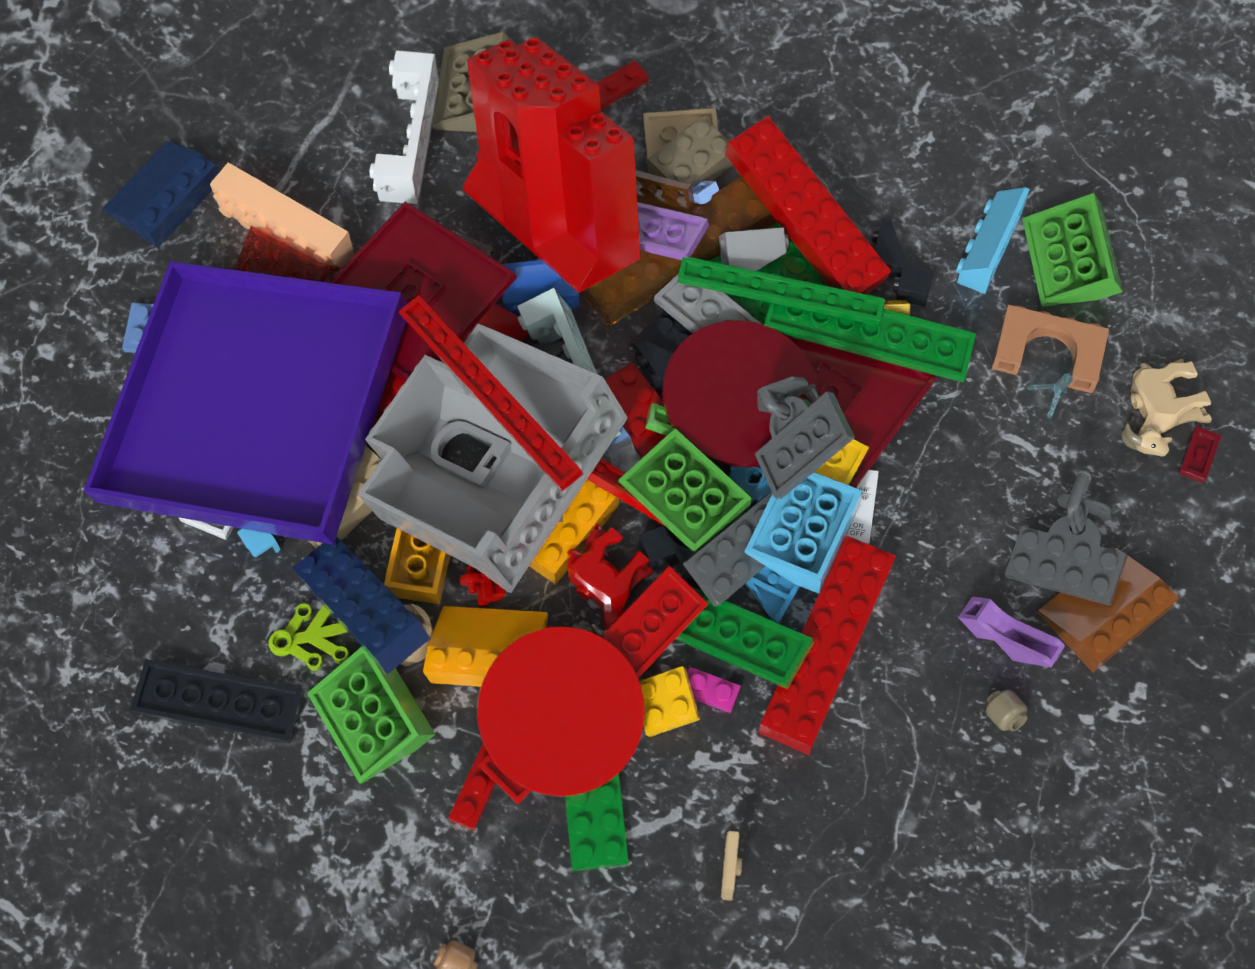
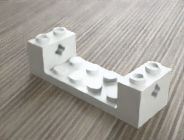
M396 51L395 58L390 61L389 66L390 75H393V89L397 90L398 99L416 100V103L411 105L412 124H408L407 127L409 142L408 145H404L403 156L376 154L375 163H371L370 178H374L373 189L377 191L379 201L404 203L406 201L409 204H418L439 77L434 54Z

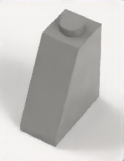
M784 228L723 233L719 236L722 264L752 271L760 269L786 253L788 237L784 234Z

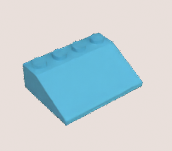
M813 472L782 499L775 498L772 493L745 549V553L792 583L819 594L860 507L862 490Z

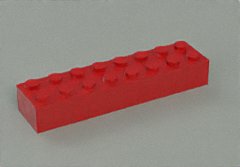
M769 116L728 142L725 156L779 225L784 228V231L828 287L867 295L886 281L891 270Z
M848 535L845 536L801 633L812 638L814 644L788 689L777 686L760 723L759 734L810 755L893 567L895 555Z

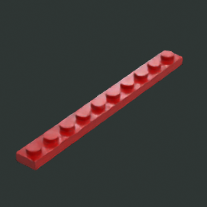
M419 295L398 311L408 325L562 492L583 475L579 466Z

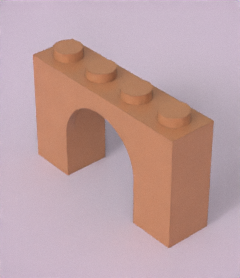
M1008 305L1003 318L992 369L1017 375L1025 345L1037 337H1053L1063 342L1072 355V367L1067 387L1093 393L1098 383L1109 329L1095 323L1079 322L1070 317L1054 316L1045 311L1029 310L1020 305Z

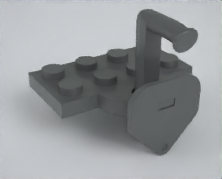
M789 377L764 386L757 391V407L759 411L772 413L770 417L772 439L759 449L755 456L774 497L782 499L851 442L855 436L834 393L825 392L820 397L815 389V384L808 386V382L804 378ZM801 394L806 395L808 400L800 398L798 396Z
M1078 470L1071 494H1060L1058 496V504L1068 511V516L1061 517L1054 522L1048 532L1021 526L1005 576L1009 579L1111 606L1127 560V554L1101 547V535L1094 521L1110 520L1112 512L1103 503L1082 498L1087 483L1092 479V475L1088 471Z

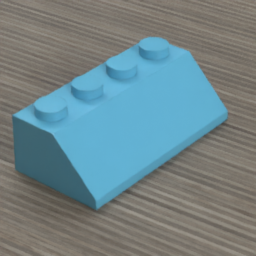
M1018 188L998 191L994 200H988L983 212L987 215L984 220L979 219L974 233H977V237L975 240L970 239L965 250L968 256L966 259L961 258L956 272L960 273L957 281L958 284L984 294L986 293L1020 219L1030 189Z

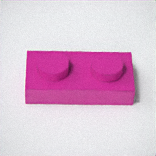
M689 667L687 674L694 699L731 713L741 686Z

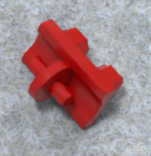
M472 566L466 567L467 574L460 577V585L468 587L469 594L477 592L478 607H486L489 602L503 599L505 596L504 588L497 583H491V579Z

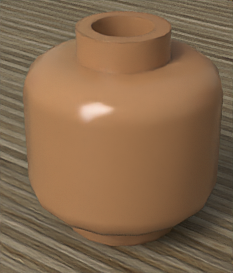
M451 940L447 945L442 943L435 956L433 965L436 966V969H477L478 962L474 961L475 951L472 948Z

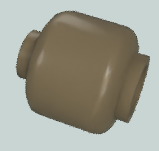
M995 691L987 699L986 714L1000 730L1016 731L1026 722L1027 706L1013 691Z

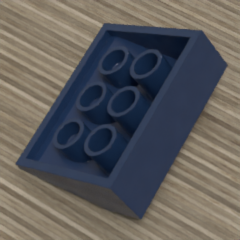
M167 141L102 209L158 248L212 192L210 183L219 174V170L215 163L200 153Z

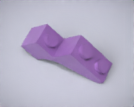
M972 596L958 617L976 638L996 641L1013 661L1052 667L1065 647L1059 639L1010 617L991 599Z

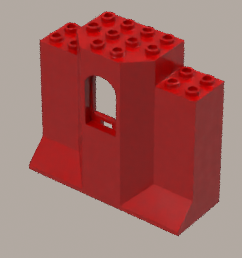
M538 37L528 39L519 45L508 39L468 58L467 65L480 158L462 186L463 191L578 293L640 260L634 138L601 112L599 85Z

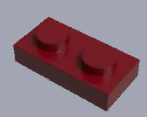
M1196 426L1178 474L1204 483L1221 435Z

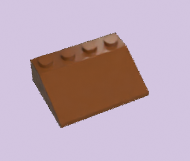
M1127 555L1111 606L1059 593L1040 608L1037 613L1093 673L1171 610L1179 600V597L1160 577Z

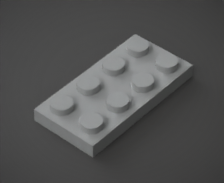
M679 273L654 296L655 303L692 333L708 325L724 321L738 320L761 324L723 292L677 283Z

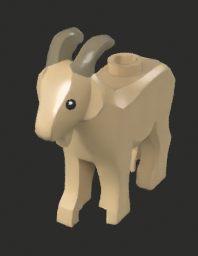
M1179 359L1175 362H1170L1160 369L1151 368V366L1145 363L1140 364V369L1133 374L1131 403L1135 409H1139L1145 422L1138 435L1131 430L1128 423L1125 424V430L1122 431L1121 436L1126 446L1144 454L1166 456L1169 452L1168 443L1172 441V437L1163 438L1161 436L1162 433L1187 422L1196 421L1204 424L1211 422L1210 414L1203 408V406L1211 405L1206 391L1187 397H1176L1174 388L1170 384L1175 377L1190 379L1197 376V371L1192 361L1184 363L1183 359Z

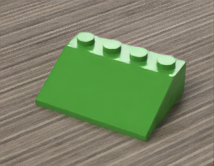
M1094 193L1022 218L1042 307L1095 301L1123 292L1103 206Z
M677 429L669 433L618 480L625 489L694 553L750 509L751 497Z
M362 647L307 693L359 784L366 782L415 752L435 736L434 731L396 668L387 675Z

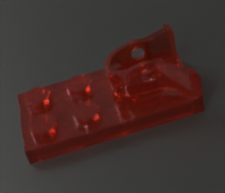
M251 226L234 270L325 282L327 275L338 272L340 267L326 264L258 227Z

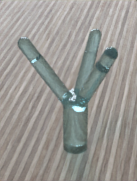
M1066 373L1057 383L1027 386L1028 390H1054L1055 394L1047 418H1052L1061 393H1067L1066 387L1072 382L1073 378L1070 374Z

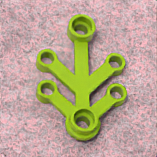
M302 603L298 605L295 615L285 630L274 632L268 642L273 654L277 656L291 654L305 662L311 671L320 670L323 666V660L319 654H310L298 645L312 644L331 655L337 664H342L350 657L345 647L336 646L324 639L347 633V631L340 623L322 627L328 617L332 615L323 605L306 631L296 633L302 622L309 621L313 616V611L308 604ZM308 609L309 612L307 615H300L301 610ZM280 641H287L285 647H278ZM339 652H345V657L342 659L336 658V655ZM312 659H319L317 665H310V661Z

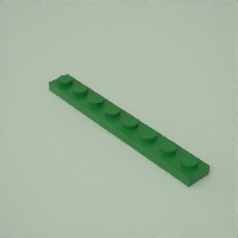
M684 256L677 283L878 326L881 321L885 298L696 258H686Z

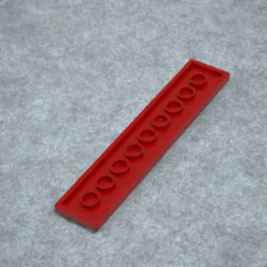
M669 566L601 637L624 655L639 678L700 614L708 603ZM489 754L478 764L516 804H519L531 792L504 775Z

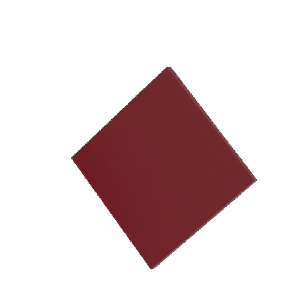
M405 201L329 283L400 292L407 303L419 295L456 336L462 340L513 284L517 276L514 272ZM406 322L390 372L406 382L424 355L440 362L442 360Z
M785 335L801 349L809 360L817 379L819 396L821 397L825 392L834 393L855 436L854 440L869 447L849 486L857 488L937 378L929 373Z

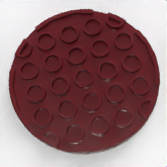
M735 320L718 322L699 329L678 346L665 371L662 396L665 412L673 429H677L709 460L729 464L731 467L747 468L760 466L755 453L772 439L770 433V417L772 413L759 411L757 407V391L764 386L789 377L804 378L807 380L808 386L815 384L818 394L819 390L817 379L809 360L792 340L768 326L755 322ZM801 394L798 396L800 398L808 400L806 395Z

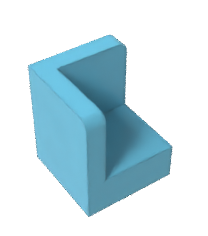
M241 529L237 532L246 548L249 549L254 557L259 556L271 547L276 553L281 550L274 537L269 533Z

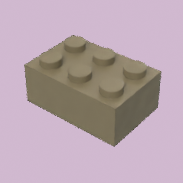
M701 117L648 158V173L690 184L691 188L700 181H714L733 166L725 156L729 140L704 117ZM675 190L678 194L684 196V192Z

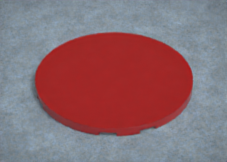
M551 627L537 630L524 635L507 646L488 669L482 681L477 701V722L480 737L489 756L499 770L520 786L530 791L550 796H571L586 793L614 778L634 754L644 725L645 707L643 693L638 677L628 660L616 647L602 637L571 627Z

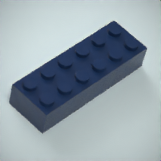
M336 537L334 545L322 543L292 567L309 591L387 675L430 640L419 620L338 537Z

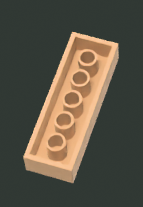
M227 163L210 183L214 193L213 197L219 205V211L228 218L232 216L246 229L252 228L256 230L265 240L270 241L271 239L284 251H292L304 263L316 265L327 276L331 274L335 277L355 255L348 231L230 163Z

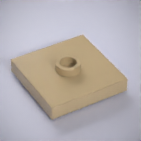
M729 831L727 833L721 890L722 900L732 901L735 875L741 876L742 858H737L739 832Z

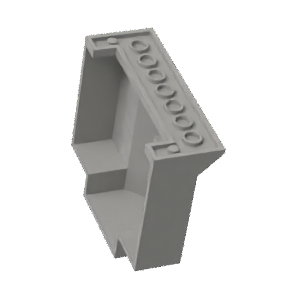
M477 324L468 335L464 344L579 466L583 475L562 492L444 363L424 355L365 439L382 460L378 463L377 468L368 481L364 483L358 496L380 520L476 568L511 593L628 417L602 376ZM467 433L492 444L473 473L441 458L445 445L458 434ZM493 456L497 457L490 469L485 468Z

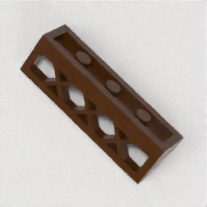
M635 170L636 180L642 184L636 183L637 202L686 214L692 212L695 207V201L690 184ZM653 184L658 185L663 190H659ZM675 190L684 192V196H681Z

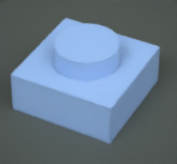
M700 181L692 187L694 201L698 204L707 203L712 199V195L719 191L716 181Z

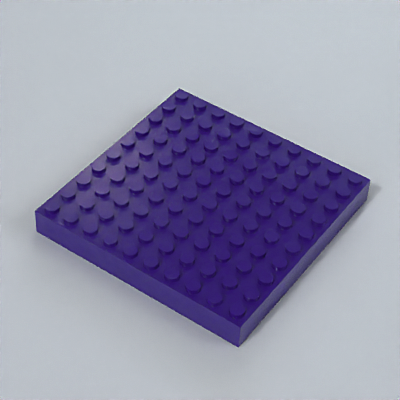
M169 262L84 492L100 504L334 545L367 444L365 439L372 428L406 323L398 311L408 304L400 292Z

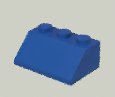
M542 260L502 264L517 276V279L502 295L504 309L516 316H521L518 305L552 288H555L571 309L580 307L579 293Z

